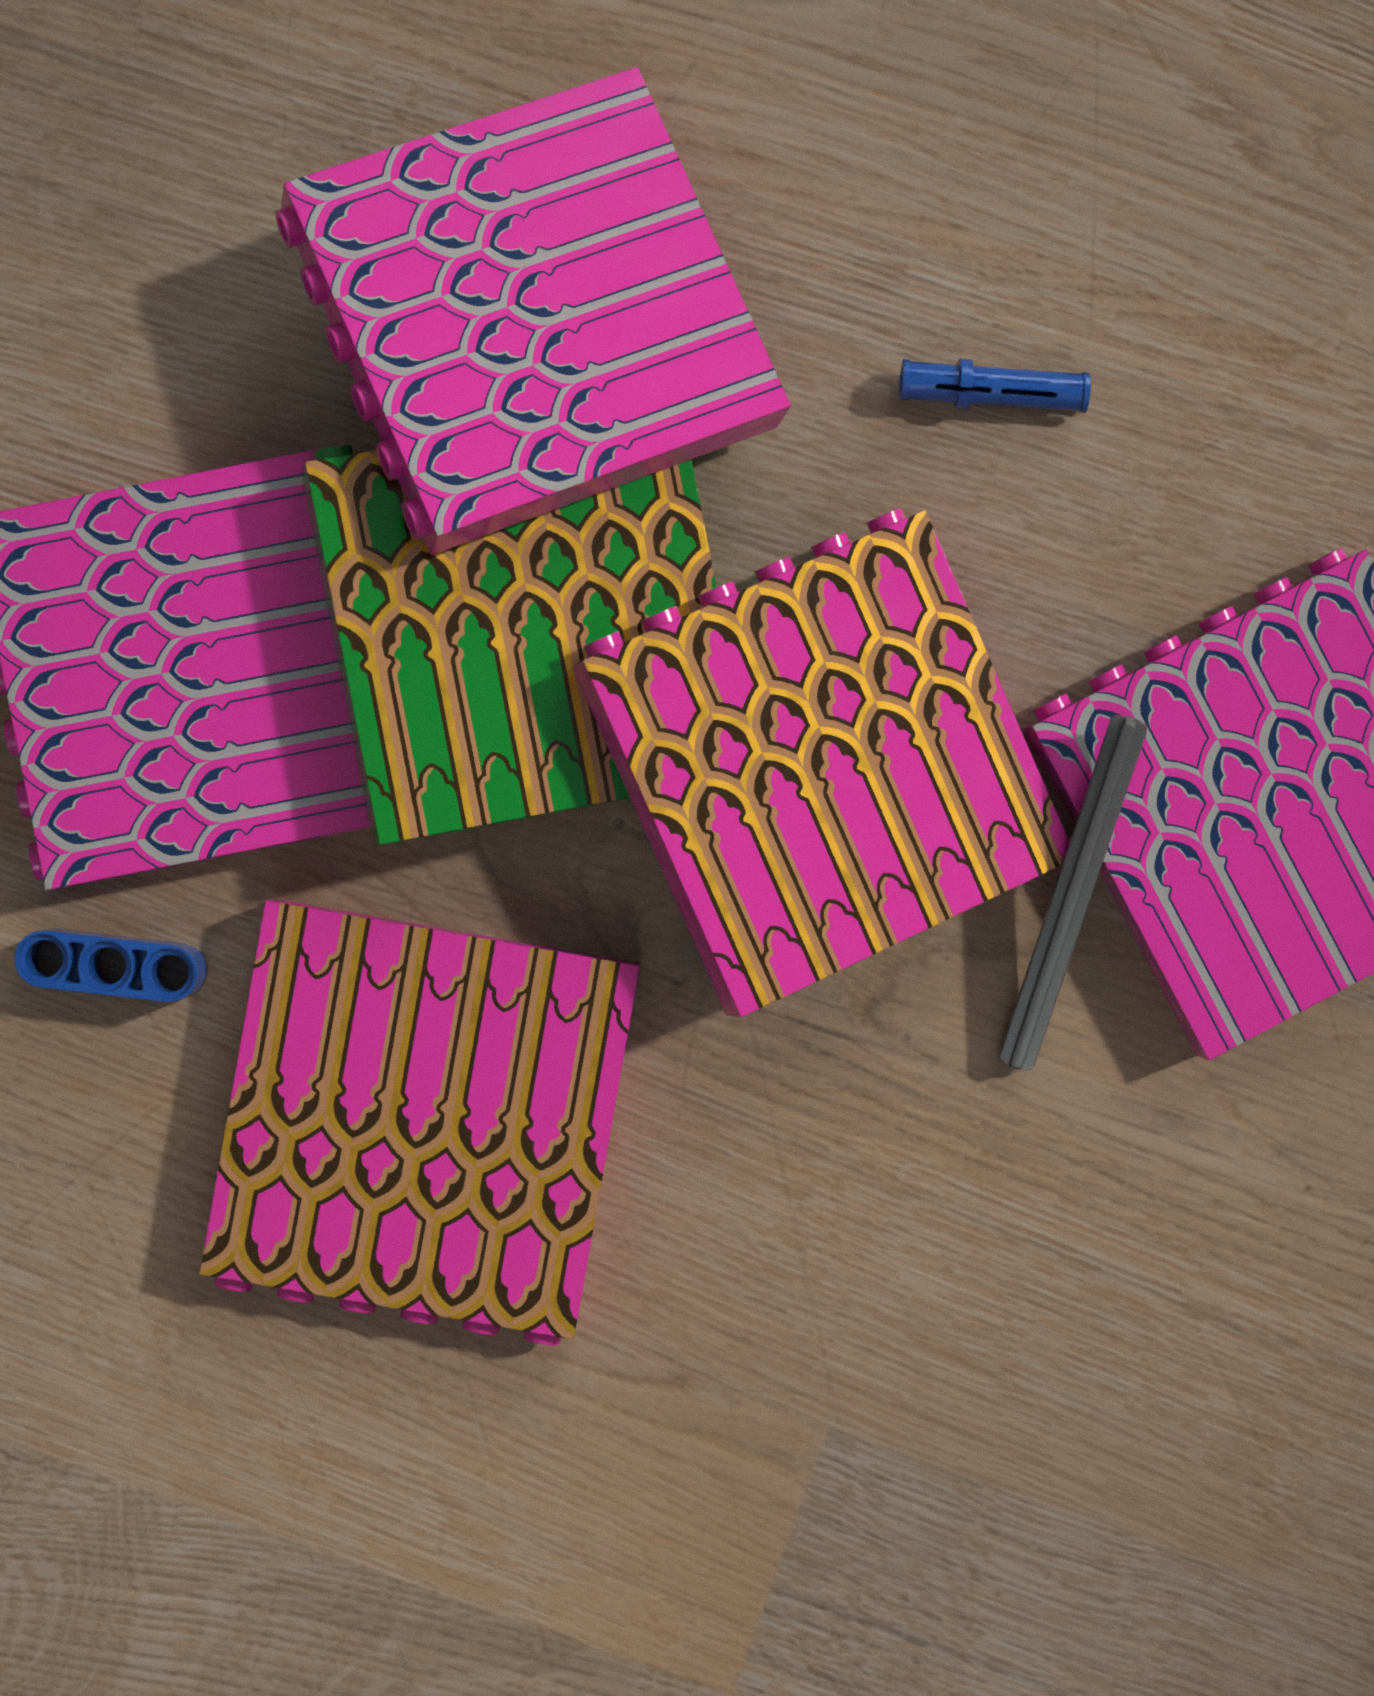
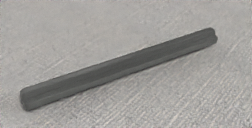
M1114 715L1110 719L999 1053L1000 1060L1014 1069L1031 1070L1035 1066L1147 733V725L1136 718Z

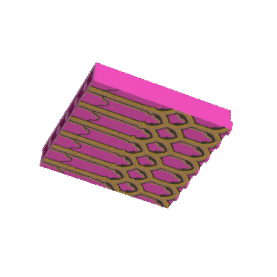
M901 508L886 513L866 523L871 533L870 535L851 543L846 532L831 537L811 547L815 559L797 567H794L790 556L755 571L759 581L758 584L740 592L737 591L733 581L698 596L703 608L683 617L680 616L676 606L641 621L646 633L626 642H623L619 631L585 645L584 650L588 658L572 666L727 1016L743 1017L1047 873L1063 863L1069 845L1068 837L926 510L908 518H905Z
M278 899L265 900L200 1275L216 1277L215 1286L232 1291H252L253 1284L278 1288L277 1297L295 1302H313L315 1295L338 1298V1307L353 1312L374 1313L376 1305L401 1309L400 1318L416 1323L436 1324L438 1316L463 1320L462 1328L464 1330L479 1334L497 1335L499 1334L500 1327L524 1331L523 1338L525 1340L542 1345H560L561 1338L574 1340L640 963Z

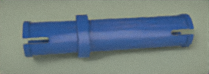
M903 359L899 379L900 400L917 399L954 402L955 409H968L970 403L1020 408L1070 410L1086 413L1091 392V376L1087 372L1079 374L973 366L972 359H959L957 365L913 362Z

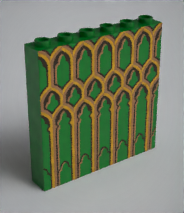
M338 445L315 451V460L306 461L301 474L374 847L630 799L572 666L588 658L584 650L585 645L619 631L623 642L646 633L641 621L674 606L677 607L681 617L703 608L698 596L717 588L692 459L431 555L424 538L414 539L411 535L401 506L402 502L407 501L398 479L390 481L386 477L376 450L353 454L351 445Z

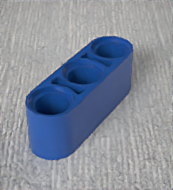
M66 929L33 932L25 936L18 944L14 955L15 967L20 977L30 985L41 988L162 1002L178 1001L197 993L205 984L208 974L207 962L202 953L194 946L185 943ZM47 940L54 942L63 954L62 966L54 975L44 972L37 962L38 949ZM109 947L118 950L126 962L124 976L118 982L107 980L99 970L100 955ZM169 955L179 956L188 966L189 977L187 983L181 989L169 987L161 977L160 968L162 962Z

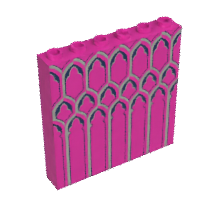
M638 67L284 183L281 209L275 211L281 237L288 248L295 246L298 248L305 267L300 269L305 292L313 306L322 304L331 324L325 327L331 352L339 364L347 361L356 382L351 385V394L357 412L364 422L373 421L381 439V442L376 443V451L381 467L390 481L398 479L407 501L401 504L407 527L414 539L424 538L431 555L775 429L791 407Z
M319 449L0 511V695L7 694L11 719L4 721V733L10 754L13 757L19 756L24 780L18 781L16 784L17 799L23 817H31L36 842L29 844V860L35 878L37 880L44 879L45 890L63 889L370 828L301 474L305 462L315 460L314 452Z
M1341 547L1308 564L1313 576L1294 586L1291 585L1287 576L1253 594L1258 603L1255 607L1238 616L1232 606L1219 611L1198 623L1204 634L1183 645L1178 636L1175 635L1143 652L1149 663L1128 674L1122 664L1088 681L1093 690L1092 693L1073 703L1067 693L1033 710L1038 722L1024 728L1073 823L1076 824L1110 719L1114 715H1124L1136 718L1147 725V733L1100 874L1197 1056L1209 1061L1374 973V563L1366 549L1347 557Z

